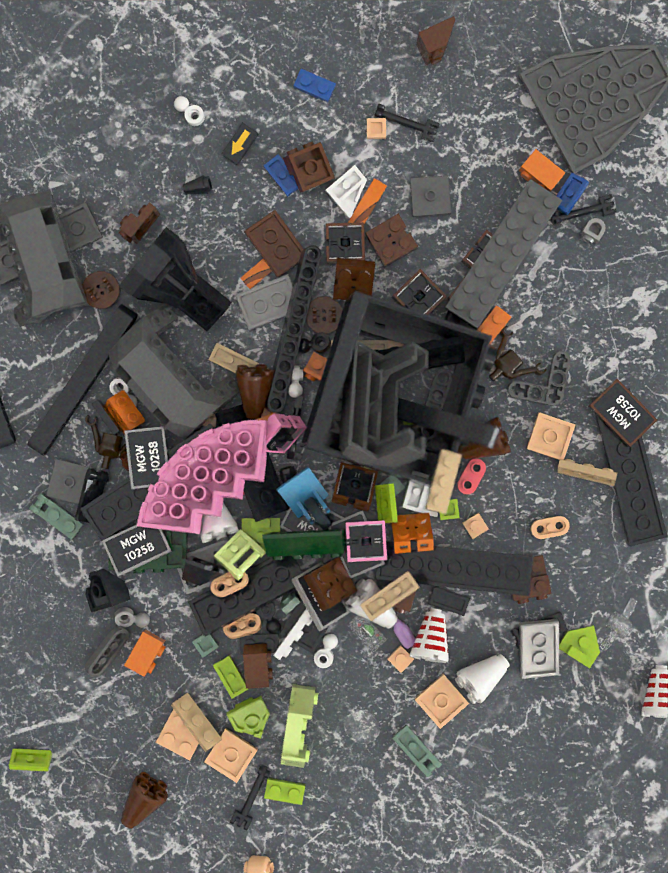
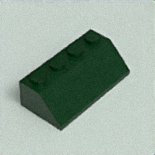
M346 529L269 532L262 535L267 557H273V560H284V556H292V559H303V555H311V558H323V554H330L331 558L342 557V554L347 552Z

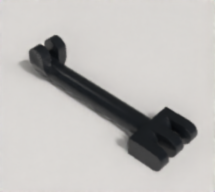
M378 104L374 114L376 117L386 118L389 121L423 132L421 139L429 142H434L435 138L428 134H437V130L432 129L431 126L439 128L440 123L427 119L426 125L387 112L382 104Z
M612 194L599 197V204L570 211L568 215L555 211L551 217V222L555 225L568 219L599 211L602 212L603 217L617 213L616 209L608 210V207L614 206V201L606 203V200L613 198Z
M302 395L295 398L293 416L301 417L304 399ZM297 440L288 449L287 459H302V453L295 452Z
M261 765L259 767L258 776L241 812L235 809L230 823L234 824L236 818H238L237 827L239 828L243 821H245L244 830L246 831L253 817L248 815L264 779L268 778L271 772L267 766Z

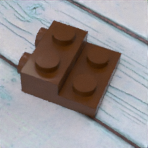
M313 141L302 145V150L292 149L286 152V157H283L289 175L294 176L300 193L335 178L321 142L315 145Z
M150 202L147 206L143 205L141 207L138 217L130 213L129 216L126 215L121 220L118 233L127 242L131 243L133 241L138 244L160 216L156 207Z
M543 555L533 556L530 596L511 594L512 600L517 601L518 604L529 602L528 598L536 597V600L548 598L547 594H552Z

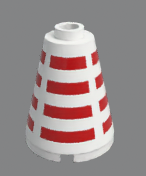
M430 609V612L425 613L411 649L410 657L419 660L422 658L430 662L448 663L446 620L442 610Z
M656 665V669L651 670L641 716L668 718L667 666Z

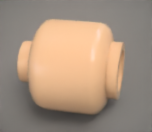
M253 855L244 864V873H273L274 864L267 856Z

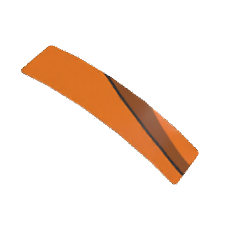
M374 179L348 223L364 222L365 224L387 185Z
M262 259L240 279L251 289L272 270Z

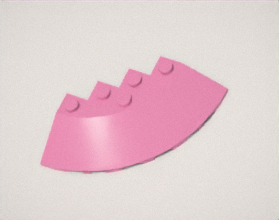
M247 420L224 424L218 428L205 431L178 449L177 453L168 462H165L158 471L159 481L155 485L150 484L148 494L139 512L137 526L200 534L202 515L221 517L224 498L243 499L245 480L264 482L267 421Z

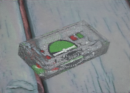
M356 615L347 623L349 628L373 653L387 640L371 621L359 615Z

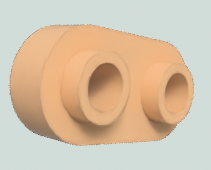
M555 516L534 521L531 524L530 531L535 538L545 539L566 534L570 525L565 517ZM557 522L562 524L560 529H557L555 526ZM541 525L543 531L538 533L537 527Z
M230 572L225 573L212 581L211 591L220 598L228 596L246 587L249 581L248 575L244 572L242 581L237 583V579ZM224 585V590L219 591V587Z
M249 613L223 627V631L228 638L237 639L257 633L262 627V621L257 614ZM251 622L256 623L254 627H249ZM233 627L237 628L235 632H231Z

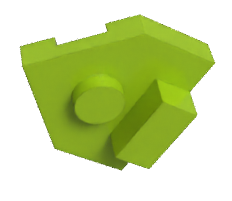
M242 518V531L265 550L262 535L269 532H280V518H266L255 522L254 518Z
M594 625L568 630L559 642L560 650L588 668H591L600 653Z
M262 696L255 699L253 697L236 704L234 709L226 712L235 731L244 732L261 739L265 724L270 715Z

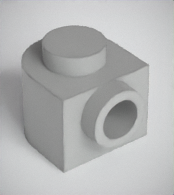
M591 219L580 233L583 235L582 239L589 244L599 242L605 232V224L601 219Z

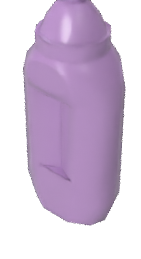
M398 619L393 625L394 633L403 647L409 649L413 646L416 638L407 624Z

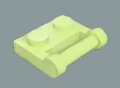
M240 529L214 555V559L227 569L235 579L240 580L243 577V573L259 557L262 558L266 552ZM251 548L254 552L236 568L234 564Z

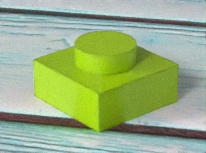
M450 499L446 514L439 512L440 520L460 518L457 499Z

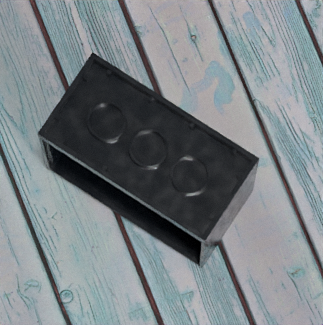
M354 291L345 300L300 447L431 488L440 451L446 450L457 453L458 447L460 445L467 447L469 441L437 432L431 447L425 446V451L429 452L426 461L416 459L397 468H387L377 465L359 464L344 456L339 449L340 434L329 431L359 332L361 330L404 345L410 342L419 344L430 340H442L452 336L462 337L465 363H459L455 366L452 382L442 411L466 418L471 408L478 409L484 397L485 386L479 385L478 381L483 370H491L496 358L497 349L489 346L492 336ZM374 322L379 325H385L384 329L373 326ZM461 462L459 463L454 485L457 483L458 478L460 476L462 468ZM417 471L423 474L429 475L428 479L417 475L415 476L412 475V472Z

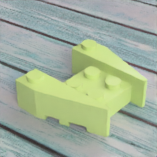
M292 685L281 757L282 765L304 768L305 762H309L310 751L307 750V744H304L305 734H301L302 730L306 731L307 719H312L313 704L317 705L318 693H315V687Z

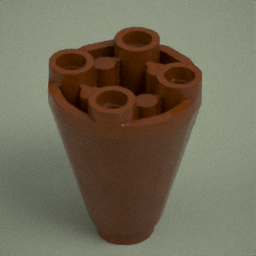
M257 364L256 367L238 365L235 375L246 418H261L274 379V371L267 369L265 364Z
M499 417L486 422V424L500 429L494 448L469 442L467 447L461 445L458 447L457 454L462 455L461 459L500 456L511 452L508 436L501 429L502 424Z
M141 772L132 782L122 812L121 823L125 827L132 829L162 806L168 798L166 783L161 780H155L146 772Z

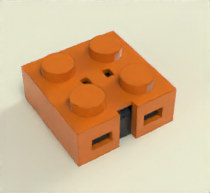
M429 513L398 515V522L391 523L395 554L409 553L411 550H418V552L434 550Z

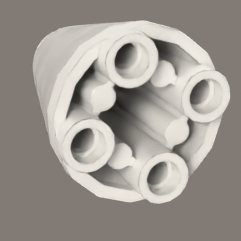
M224 502L221 517L202 515L200 530L202 543L212 541L213 539L222 541L228 538V534H234L239 531L236 521Z
M362 578L355 586L357 591L345 598L344 602L350 612L370 621L360 605L378 593L380 589L372 579L364 580ZM390 608L371 622L389 629L397 622L398 617L393 608Z
M502 654L495 655L457 671L455 681L460 688L464 687L468 693V699L473 704L476 702L482 703L506 673L510 665Z

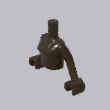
M504 326L500 332L502 340L494 361L497 369L489 375V378L495 381L501 375L508 379H514L530 373H535L538 376L543 375L546 369L542 372L538 370V366L541 363H538L535 367L516 371L523 365L521 358L512 349H509L502 355L508 338L513 334V332L506 334L504 330L508 326Z
M87 415L85 422L92 428L95 451L104 457L101 468L109 469L111 459L120 458V455L127 451L126 443L121 448L123 437L103 432L102 440L100 441L96 425L98 418L95 417L94 422L90 423V415Z

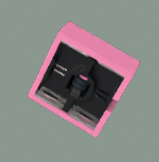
M274 413L268 418L266 452L285 453L307 428L300 416H285L284 414Z
M385 520L345 522L346 539H349L350 545H347L348 562L387 560Z

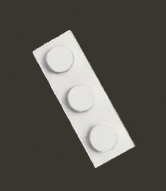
M307 608L275 651L274 656L279 660L282 656L285 658L292 650L290 647L294 640L298 642L304 633L301 631L305 624L309 626L313 621Z

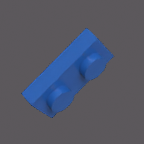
M300 69L293 87L328 103L336 83Z
M279 154L264 165L265 170L287 197L298 189L294 176L289 175L285 162Z
M571 173L556 195L562 199L557 210L568 215L589 182Z

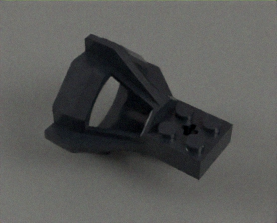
M167 226L119 285L138 300L164 303L173 306L175 309L178 308L206 331L217 322L232 303L207 281L197 275L185 242ZM172 260L175 267L168 271L161 280L162 283L159 287L151 285L169 261Z

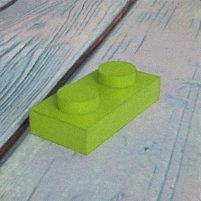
M394 483L375 485L378 521L385 520V523L398 522Z
M230 655L213 664L215 671L232 699L248 690L246 689L244 678Z
M13 749L9 769L49 771L52 752L51 750Z
M268 778L264 799L302 805L305 784Z

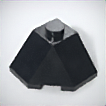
M191 556L186 559L182 580H185V584L197 587V585L201 586L224 575L228 570L220 565Z
M105 569L89 573L88 579L91 582L90 587L86 588L85 595L91 612L113 607L131 600L129 590L122 579Z

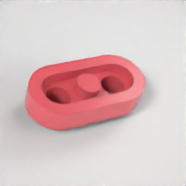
M471 459L467 463L457 482L458 490L461 493L472 494L479 485L486 471V465L481 459ZM475 464L480 466V470L478 472H475L473 470V466ZM466 481L471 483V487L468 489L464 487Z

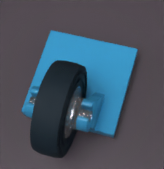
M306 467L277 488L279 494L298 518L304 514L311 525L317 522L323 530L332 525L326 516L330 509L323 501L329 494L309 467Z

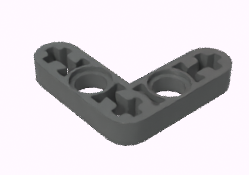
M560 351L553 355L547 386L513 381L507 387L508 394L512 398L549 406L560 404L564 396L571 361L570 355L565 351ZM563 355V359H566V362L562 363L561 369L564 368L565 371L554 370V367H559V361L556 358ZM555 373L562 375L563 380L560 384H556L552 380ZM516 384L519 389H525V386H528L526 397H523L524 392H518L515 395L511 388L515 387ZM550 386L561 387V390H556L555 395L558 397V400H555L554 403L549 398V395H552L554 389H550ZM532 388H537L540 391V396L537 399L530 396Z

